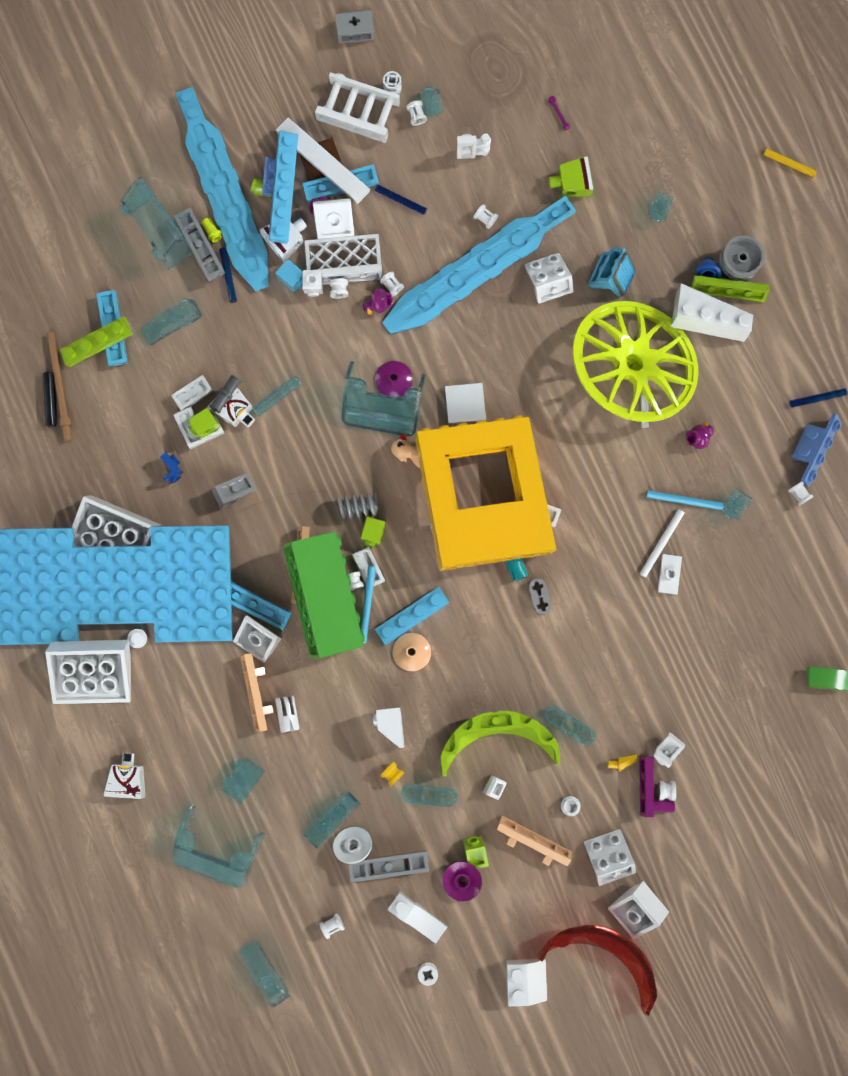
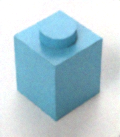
M287 259L275 274L278 280L295 292L303 287V271Z

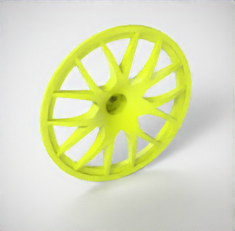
M632 301L611 302L594 309L579 325L573 341V362L576 373L585 390L603 408L619 417L632 421H660L682 410L695 392L698 382V362L689 338L682 329L671 327L672 319L654 307ZM622 314L637 315L638 336L635 342L628 335ZM610 315H616L618 330L601 319ZM644 318L657 324L647 334ZM596 323L613 337L618 348H614L587 334L589 329ZM661 327L674 339V341L658 350L649 349V340ZM584 340H587L602 352L583 357ZM677 344L683 358L666 352ZM594 360L610 361L615 365L616 370L589 378L584 362ZM672 362L683 364L686 367V378L683 379L661 370L656 363ZM615 379L608 399L593 384L595 382ZM622 380H629L633 384L634 393L630 409L623 408L612 402ZM646 380H652L659 385L667 394L672 404L660 410ZM668 382L684 385L677 399ZM640 393L643 394L653 409L652 412L634 411Z

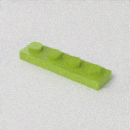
M694 276L691 288L710 296L765 302L770 291V285L705 276Z
M122 316L61 348L60 352L65 365L72 367L128 338L133 333L127 318Z

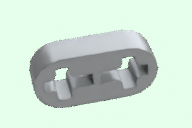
M534 579L528 586L532 605L537 614L545 615L551 609L547 586L542 579ZM535 582L543 587L540 589V596H538L536 590L532 589L535 586ZM539 598H542L544 604L547 603L545 611L537 608L540 604Z

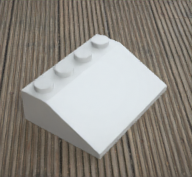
M83 496L72 525L74 527L75 547L151 545L150 527L160 526L161 524L95 496Z
M129 640L60 641L50 643L45 653L53 704L131 701V655Z

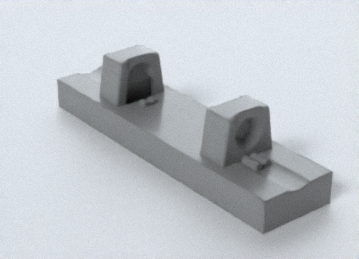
M191 208L174 215L207 280L210 282L225 274ZM211 256V258H210L209 260H207V261H205V262L203 261L204 259H206V258H208V257Z
M427 850L368 858L358 863L348 864L350 882L430 872Z

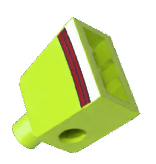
M588 156L559 165L558 176L548 178L549 187H560L563 197H592L594 188Z

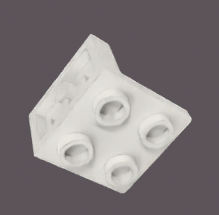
M559 253L525 264V269L534 284L538 304L574 292L572 275Z
M620 829L584 841L599 886L636 873L634 860Z

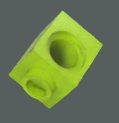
M208 408L188 419L191 424L188 428L194 436L198 435L201 439L220 428V425Z
M370 517L366 518L361 536V541L364 542L365 546L375 548L376 545L380 546L386 526L385 521Z

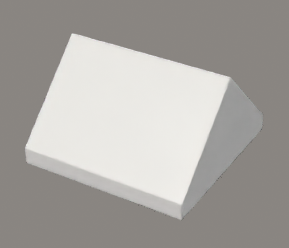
M246 615L233 642L265 663L282 638Z

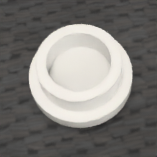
M134 629L128 634L127 640H129V645L133 648H141L147 642V635L141 629Z
M568 796L562 800L561 810L565 815L575 816L579 813L581 806L577 798Z

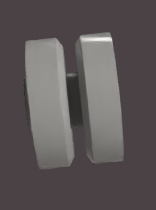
M737 236L731 239L724 247L718 259L722 272L721 275L727 280L750 281L764 263V249L761 243L750 236Z

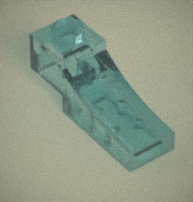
M185 299L173 309H166L143 326L141 330L149 345H154L169 334L191 325L202 317V314L194 300Z
M255 940L240 951L257 987H260L268 1005L275 1007L291 996L282 978L275 971L258 941Z

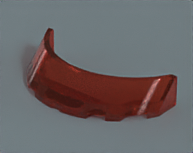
M576 926L553 936L538 953L539 961L543 962L547 952L557 947H566L568 944H588L610 952L632 974L639 990L641 1010L645 1015L649 1016L657 999V988L652 967L641 949L624 934H619L614 929L604 926Z

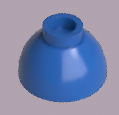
M711 257L704 258L695 269V276L720 278L722 274L719 264Z

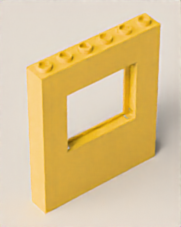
M518 415L507 420L497 418L493 422L481 420L470 425L460 423L455 427L443 425L433 430L422 428L416 433L415 443L440 571L547 555L557 550L529 417ZM506 451L516 501L458 509L449 459Z

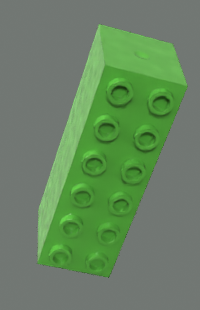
M336 531L282 545L310 659L323 658L364 647L365 636L363 631H360V616L355 611L354 604L356 600L353 592L350 590L351 579L345 570L346 559L341 554V539L336 534Z

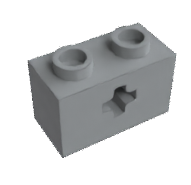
M372 10L335 14L339 44L375 40Z

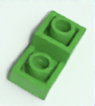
M807 667V686L819 689L828 688L848 691V671Z

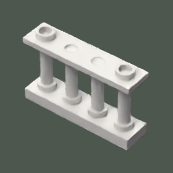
M330 72L329 79L333 87L326 106H317L315 111L316 119L386 143L388 131L384 126L392 105L400 106V95L391 90L385 91L346 78L340 73L334 74ZM340 87L350 90L346 105L341 113L333 111ZM359 93L368 96L360 118L357 119L351 117L350 112ZM377 99L385 102L378 123H369L367 119L374 100Z

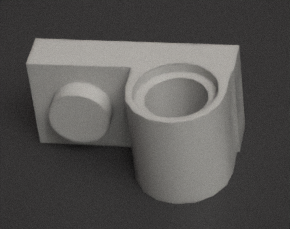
M245 473L215 486L212 494L220 508L223 509L235 503L239 498L255 492L256 487L249 474Z

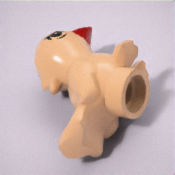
M403 433L399 439L392 443L391 451L401 462L407 463V458H410L420 468L417 448L408 442Z

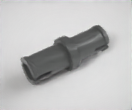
M231 375L224 387L219 389V394L210 407L220 413L227 401L232 399V394L241 381L234 375Z

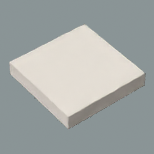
M350 198L313 202L317 239L355 236Z
M482 383L445 386L448 425L481 420L486 421Z

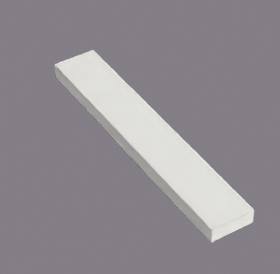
M289 117L276 129L277 134L280 130L298 134L297 152L357 205L370 192V189Z

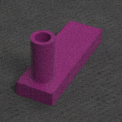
M639 756L640 816L654 817V812H674V801L654 800L653 757Z

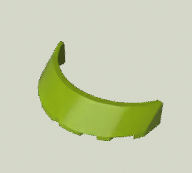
M513 711L486 712L469 719L451 735L441 754L442 776L446 777L447 771L455 757L470 743L493 734H513L533 741L549 754L555 764H561L559 745L552 734L533 718Z

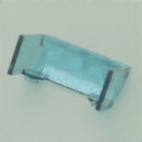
M140 177L135 180L120 200L122 205L119 207L125 216L129 214L154 248L151 252L157 260L161 258L169 270L193 253L184 236L143 178Z
M350 361L344 382L341 416L343 423L352 427L402 435L404 433L405 436L414 435L417 429L426 375L422 374L419 388L407 389L404 392L403 398L367 392V384L364 380L353 377L354 362Z
M196 806L188 807L175 838L172 855L174 863L232 887H242L248 880L265 833L261 832L257 835L251 853L238 851L232 856L231 861L227 862L193 848L196 837L192 831L188 830Z

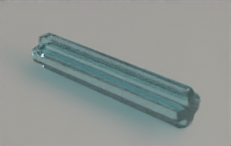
M297 376L292 377L252 408L257 416H261L301 385Z

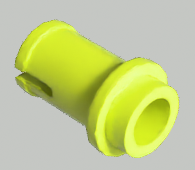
M206 218L200 223L207 233L209 241L216 243L222 238L221 231L217 230L211 218Z

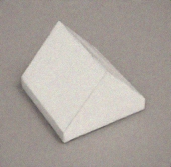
M491 775L483 793L499 800L507 782Z

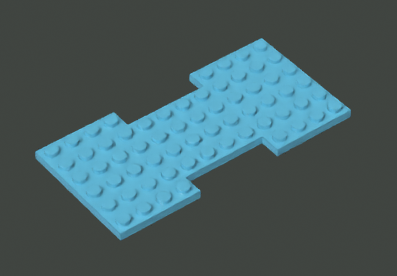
M229 525L151 526V545L75 547L74 527L0 529V645L50 644L51 642L79 641L78 624L154 623L155 642L233 641Z

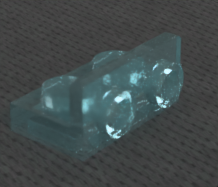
M247 757L237 761L233 767L235 771L232 776L228 775L221 784L224 786L221 791L223 793L226 792L241 804L265 772V770Z

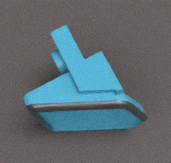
M611 248L609 252H602L587 285L596 289H610L618 297L624 296L635 274V268L625 251L626 249Z

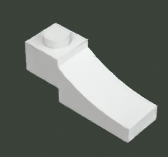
M399 891L388 906V910L392 914L418 930L435 944L447 929V925L417 902L412 901L401 891Z

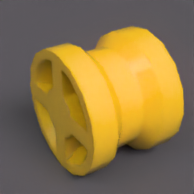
M393 762L380 776L386 778L388 784L392 786L405 772L399 770L397 764Z

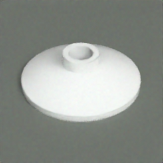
M349 827L342 830L336 836L333 843L335 856L341 862L347 864H354L364 860L372 848L371 836L365 829L360 827Z

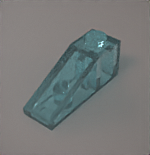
M346 790L303 835L318 848L361 803Z

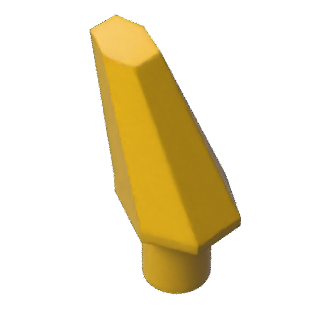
M637 754L618 757L617 761L608 760V768L617 769L620 772L637 761Z

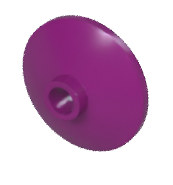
M389 361L378 369L375 382L378 390L383 395L390 398H398L404 396L410 390L413 376L409 367L404 363ZM392 375H396L398 378L397 380L393 381L390 379V377Z
M455 862L446 869L443 875V887L446 893L454 900L469 901L479 894L482 887V877L479 870L471 863ZM460 877H466L467 882H461Z

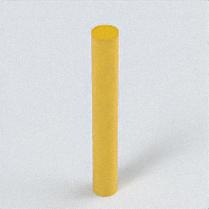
M766 148L763 154L813 178L817 173L816 170Z

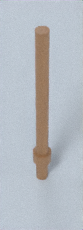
M48 332V345L60 412L59 425L63 431L64 442L72 441L70 432L71 420L67 413L55 333Z

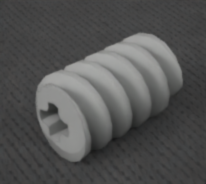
M376 492L374 498L371 497L370 493H367L366 499H364L362 493L359 495V499H356L355 495L352 494L351 500L345 495L343 501H341L338 496L339 513L342 519H346L347 514L350 519H353L354 513H356L358 518H361L362 512L365 517H368L370 512L376 517L378 511Z

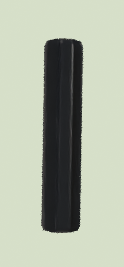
M48 371L43 372L45 425L47 427H55L57 425L55 382L53 373Z

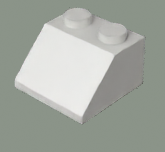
M401 707L376 710V714H373L374 726H378V731L399 748H404Z
M644 881L631 887L608 907V910L633 940L659 927L669 913Z
M546 959L506 960L507 1002L509 1007L530 1006L547 1001Z

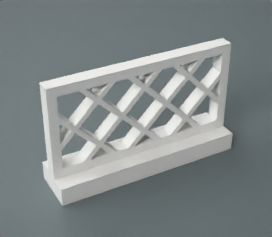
M379 234L305 240L307 270H311V265L315 261L319 262L322 266L316 270H321L323 285L330 284V280L336 278L346 279L349 283L381 280L383 277ZM375 240L376 245L371 250L364 245L367 241ZM354 242L358 246L351 251L346 247L348 243ZM331 244L339 246L334 253L327 249ZM309 246H318L321 249L314 255L309 251ZM361 248L368 252L363 259L356 255ZM342 250L349 254L344 261L337 256ZM324 251L331 256L326 262L318 258ZM372 255L377 259L378 264H368L366 260ZM352 257L359 261L356 266H350L347 262ZM333 259L341 263L337 268L329 266Z

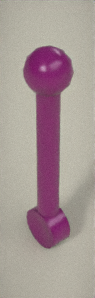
M554 96L549 97L548 102L549 104L553 105L554 109L556 110L560 120L563 123V129L568 130L570 128V124L566 123L557 104L555 103L556 98Z

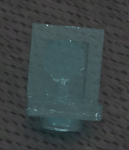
M433 86L422 89L423 92L419 93V97L422 100L426 117L443 113L439 90L434 89Z
M657 191L648 212L651 215V219L661 222L662 219L666 220L674 197Z
M736 488L723 506L724 515L731 520L736 519L739 521L743 512L753 501V498Z

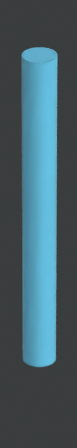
M647 490L646 498L722 510L724 505L722 502Z
M368 566L360 628V631L362 630L365 636V642L363 643L367 642L375 566Z

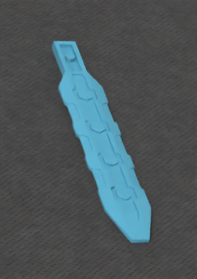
M193 87L176 92L177 99L188 124L185 144L201 178L200 183L204 193L207 194L216 224L220 227L226 242V249L232 265L255 291L269 287L268 252L261 234L258 233L253 221L248 201L245 200L238 183L239 178L235 168L232 167L225 150L226 145L220 130L205 119Z
M564 196L536 216L516 218L501 228V231L484 243H479L469 253L442 268L438 274L403 294L382 322L390 334L424 326L439 316L443 310L470 295L471 291L489 279L492 280L501 274L502 270L538 249L545 233L575 214V208L567 197Z

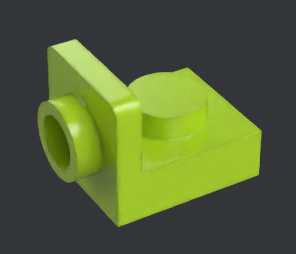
M473 836L463 840L468 863H471L477 869L488 867L489 863L482 836Z

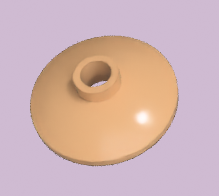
M404 634L396 640L393 646L394 661L403 670L418 671L425 667L430 660V644L420 634ZM410 648L416 651L413 656L408 654Z

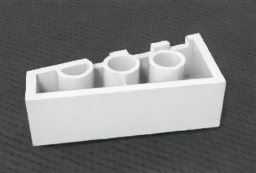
M681 283L675 294L671 327L742 342L747 339L752 331V314Z

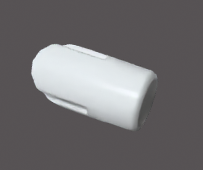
M291 695L289 700L287 696L282 697V705L280 698H275L281 733L299 730L294 695Z

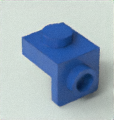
M165 452L160 457L170 468L171 472L163 479L168 484L171 482L175 483L184 472L178 466L180 462L174 454L170 456Z

